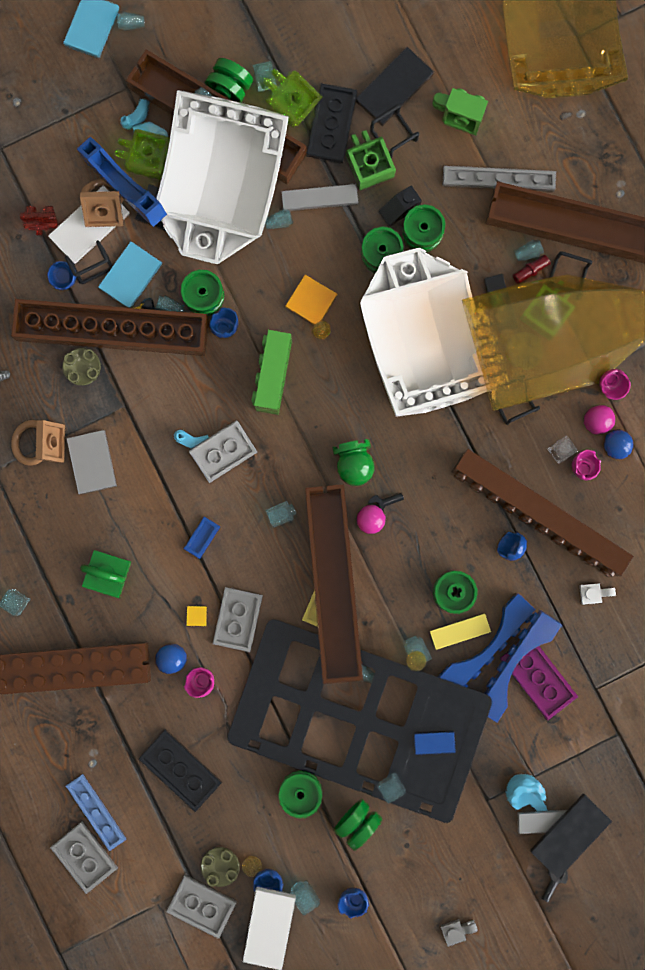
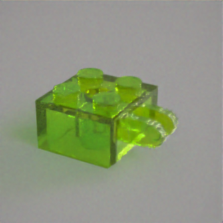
M273 69L271 74L280 84L276 86L272 80L265 78L263 82L272 91L266 102L277 113L289 116L288 124L292 127L299 126L322 96L297 71L293 70L284 77L278 70ZM291 96H295V97H296V98L294 99L295 102L292 101Z
M135 129L132 141L122 138L118 140V144L129 148V151L116 149L115 155L126 159L125 167L127 172L162 180L170 137Z

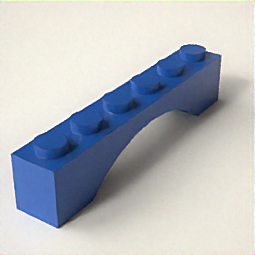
M91 136L77 148L83 160L115 191H119L120 196L152 227L167 215L161 203L149 191L133 181Z
M515 593L502 607V618L499 628L488 646L469 659L450 663L437 677L468 687L466 683L471 678L474 680L481 673L479 669L484 664L487 666L495 658L493 655L497 650L502 651L508 643L506 641L510 636L515 637L521 629L519 627L524 622H529L535 609L519 593Z
M539 610L538 613H533L529 620L531 622L530 625L519 634V642L517 645L513 644L508 651L509 657L506 661H502L497 668L499 672L495 678L491 677L486 685L488 688L484 694L489 695L492 699V706L488 717L495 722L499 721L508 707V684L516 665L532 649L551 642L562 626L559 621L542 610Z

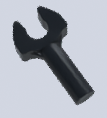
M402 493L385 499H381L376 495L369 500L368 504L377 502L379 508L384 510L385 506L402 501L404 497Z
M548 870L547 873L551 881L542 896L544 901L549 902L558 884L567 883V871L558 879Z

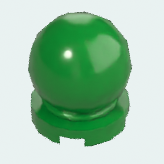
M364 439V443H358L356 440L339 444V449L336 446L332 447L333 454L340 457L337 462L339 477L348 485L361 486L367 483L373 476L375 471L372 456L366 452L367 449L371 448L369 439Z

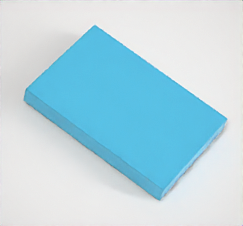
M81 0L64 40V45L99 58L119 11V6L105 0Z
M130 242L98 288L125 307L132 308L161 267L162 262L133 242Z

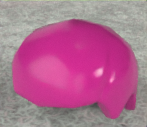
M610 369L601 376L599 386L607 398L618 400L628 394L631 382L622 370Z
M606 405L590 408L584 415L585 427L596 435L610 431L615 425L613 410Z
M586 449L579 452L572 460V470L579 479L589 481L599 474L601 460L596 457L595 451Z
M367 505L358 512L356 522L361 531L366 534H375L384 527L386 516L378 506Z
M203 667L194 668L186 675L184 689L189 696L194 698L205 697L213 690L214 676L209 669Z

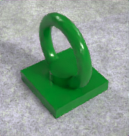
M94 550L89 565L82 564L80 566V570L86 573L82 587L120 598L131 561Z

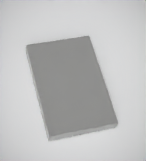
M237 420L188 450L209 483L257 453V450Z
M104 430L67 438L79 495L117 486Z
M225 587L213 644L251 652L263 595Z
M83 822L79 823L50 847L85 894L90 892L118 868Z
M184 875L166 912L219 939L237 901Z

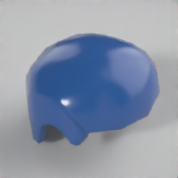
M55 262L48 270V281L55 289L66 290L75 284L76 277L72 274L67 262Z
M220 308L218 313L212 314L209 326L211 332L217 337H231L238 328L237 314L231 308Z
M621 429L612 430L606 434L604 449L608 456L614 459L628 457L633 449L632 437Z
M508 532L501 538L498 544V554L510 561L518 560L527 550V540L518 532L516 534Z
M177 644L165 645L155 655L156 666L165 674L181 671L187 662L186 652Z
M264 869L254 877L253 889L254 892L257 887L282 892L283 881L275 870Z
M359 888L346 889L342 892L338 901L340 914L344 913L350 919L365 914L369 906L367 895Z

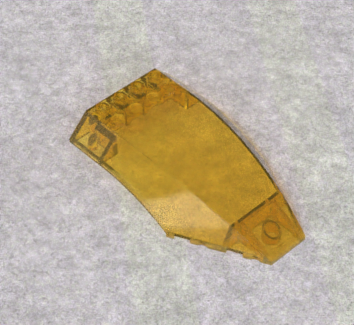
M562 275L462 299L493 411L599 384L601 376L606 371L615 369L645 342V290L572 275Z

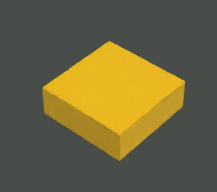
M187 606V626H206L207 607Z

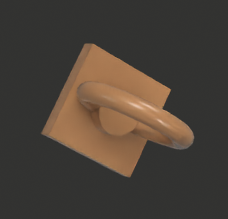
M96 179L87 183L80 192L85 227L123 226L124 220L121 203L124 199L120 196L119 191L90 192L96 187L110 186L103 179Z
M28 420L21 423L12 436L11 448L13 455L20 463L28 466L39 464L42 461L64 463L65 425L45 420ZM28 428H36V456L33 458L25 457L19 449L20 436Z

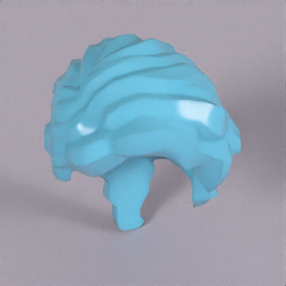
M518 774L510 779L507 785L506 797L515 809L519 810L530 804L536 811H547V807L543 802L546 800L545 789L538 780L527 774Z

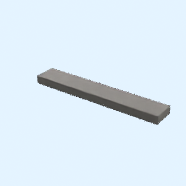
M444 166L442 186L494 189L498 181L535 191L554 192L556 187V171Z

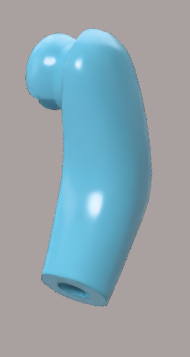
M140 99L136 110L129 116L124 115L120 121L123 128L132 129L147 118L148 100Z
M145 122L133 127L135 136L149 134L160 142H165L168 139L167 131L152 122Z
M177 430L174 433V439L178 443L191 449L209 438L208 435L193 437L183 430Z

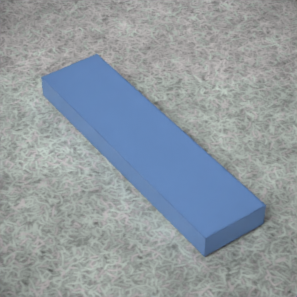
M84 774L66 785V788L109 851L126 840V837Z

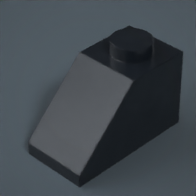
M411 185L396 194L379 210V213L388 227L404 218L412 208L421 205L422 200Z

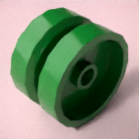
M218 58L213 66L214 72L208 75L205 85L231 101L242 103L245 97L244 91L249 90L253 77L239 64L226 58Z
M423 204L412 208L405 216L402 236L406 245L411 249L421 248L426 252L435 249L444 235L446 226L444 216L437 208L431 205Z
M378 227L368 232L363 239L361 258L365 267L371 272L376 273L384 257L403 252L402 238L396 231L388 227Z
M199 269L188 274L181 284L183 301L192 313L210 316L222 307L225 293L221 281L216 274L208 270Z
M450 571L442 574L437 578L433 586L435 603L440 609L448 613L460 614L466 612L474 605L477 599L478 589L475 581L470 575L462 571ZM453 588L458 591L456 596L451 595Z
M298 770L291 772L284 778L280 786L279 801L287 814L296 818L309 817L321 805V783L314 774ZM301 791L304 793V795H302V797H298V792Z
M363 799L358 800L343 815L333 829V832L339 838L348 836L346 844L353 851L360 848L372 836L383 819L376 811L368 813L370 805Z

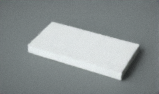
M103 185V186H102L98 191H96V192H109V191H108V190L106 189V187ZM121 204L124 220L130 213ZM80 206L49 235V238L76 264L97 245V240L101 241L116 226L85 227L82 206Z
M257 887L243 962L282 970L296 895Z

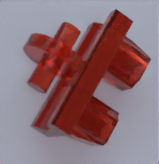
M26 206L25 212L20 213L24 229L35 230L37 236L42 235V230L58 227L53 206L43 207V212H37V209L33 206Z

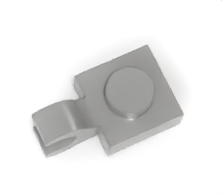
M457 919L441 925L447 946L465 941V934L477 932L474 920L461 924L460 920Z

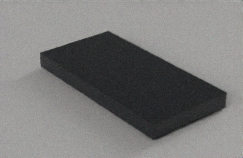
M406 47L356 98V102L375 119L397 104H400L402 107L432 77L434 71L411 49ZM396 110L378 122L383 126L396 113Z
M321 83L307 157L338 163L344 162L357 90Z
M166 729L139 757V760L194 812L201 807L222 783L218 777Z
M583 793L530 849V852L559 879L611 824L612 820Z

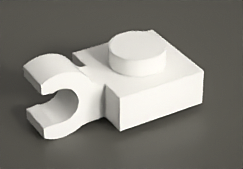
M600 583L579 585L582 605L602 603V597L616 596L615 588L600 589Z

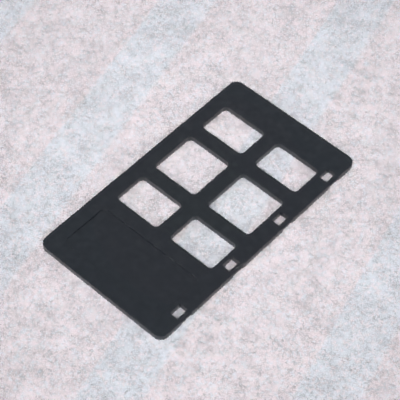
M276 619L270 620L264 630L228 734L229 743L443 823L451 822L492 706L491 697L482 692L360 649L362 665L374 669L375 675L364 707L361 711H357L321 697L324 685L321 653L307 691H302L279 682L291 642L297 641L320 651L319 634ZM389 676L406 680L418 686L404 726H399L376 717V711ZM273 696L299 704L301 707L288 746H282L260 737V731ZM316 711L356 726L344 765L341 767L302 752L303 743L313 714ZM372 731L395 739L399 743L385 782H380L357 773V767L367 737ZM454 732L455 753L416 754L414 733ZM251 739L261 743L259 749L249 745ZM307 760L318 764L316 770L305 766ZM364 781L374 784V790L362 787ZM421 803L432 805L431 812L421 809Z

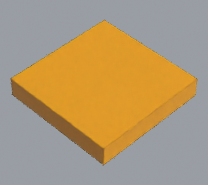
M305 275L285 307L318 327L337 297V293Z

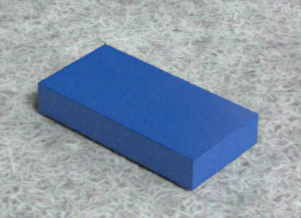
M203 517L184 549L201 559L220 526Z
M454 732L414 733L416 754L455 753Z

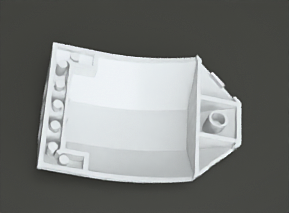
M177 90L168 153L156 199L167 213L161 220L164 224L163 227L170 238H173L177 244L181 255L219 264L262 235L277 181L289 116L223 98Z
M421 248L384 257L360 302L372 352L396 417L427 413L461 403L503 384L477 316L468 281V272L451 266L449 262L439 257L435 258L425 253L426 251Z

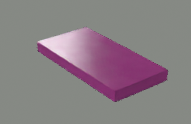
M540 646L528 652L512 672L513 677L546 720L551 719L578 698L577 694ZM508 652L500 657L501 661L507 660L509 657Z

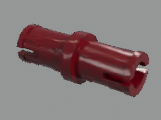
M544 254L532 263L528 262L523 269L512 275L514 281L520 285L531 276L535 277L537 272L550 265V260Z

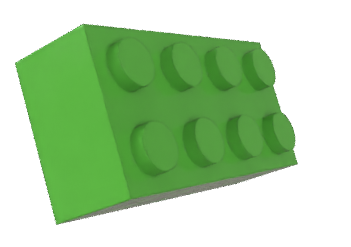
M268 330V334L263 337L262 346L264 354H260L259 358L261 372H257L255 384L258 388L257 392L253 391L252 403L256 411L279 415L292 345L290 333Z

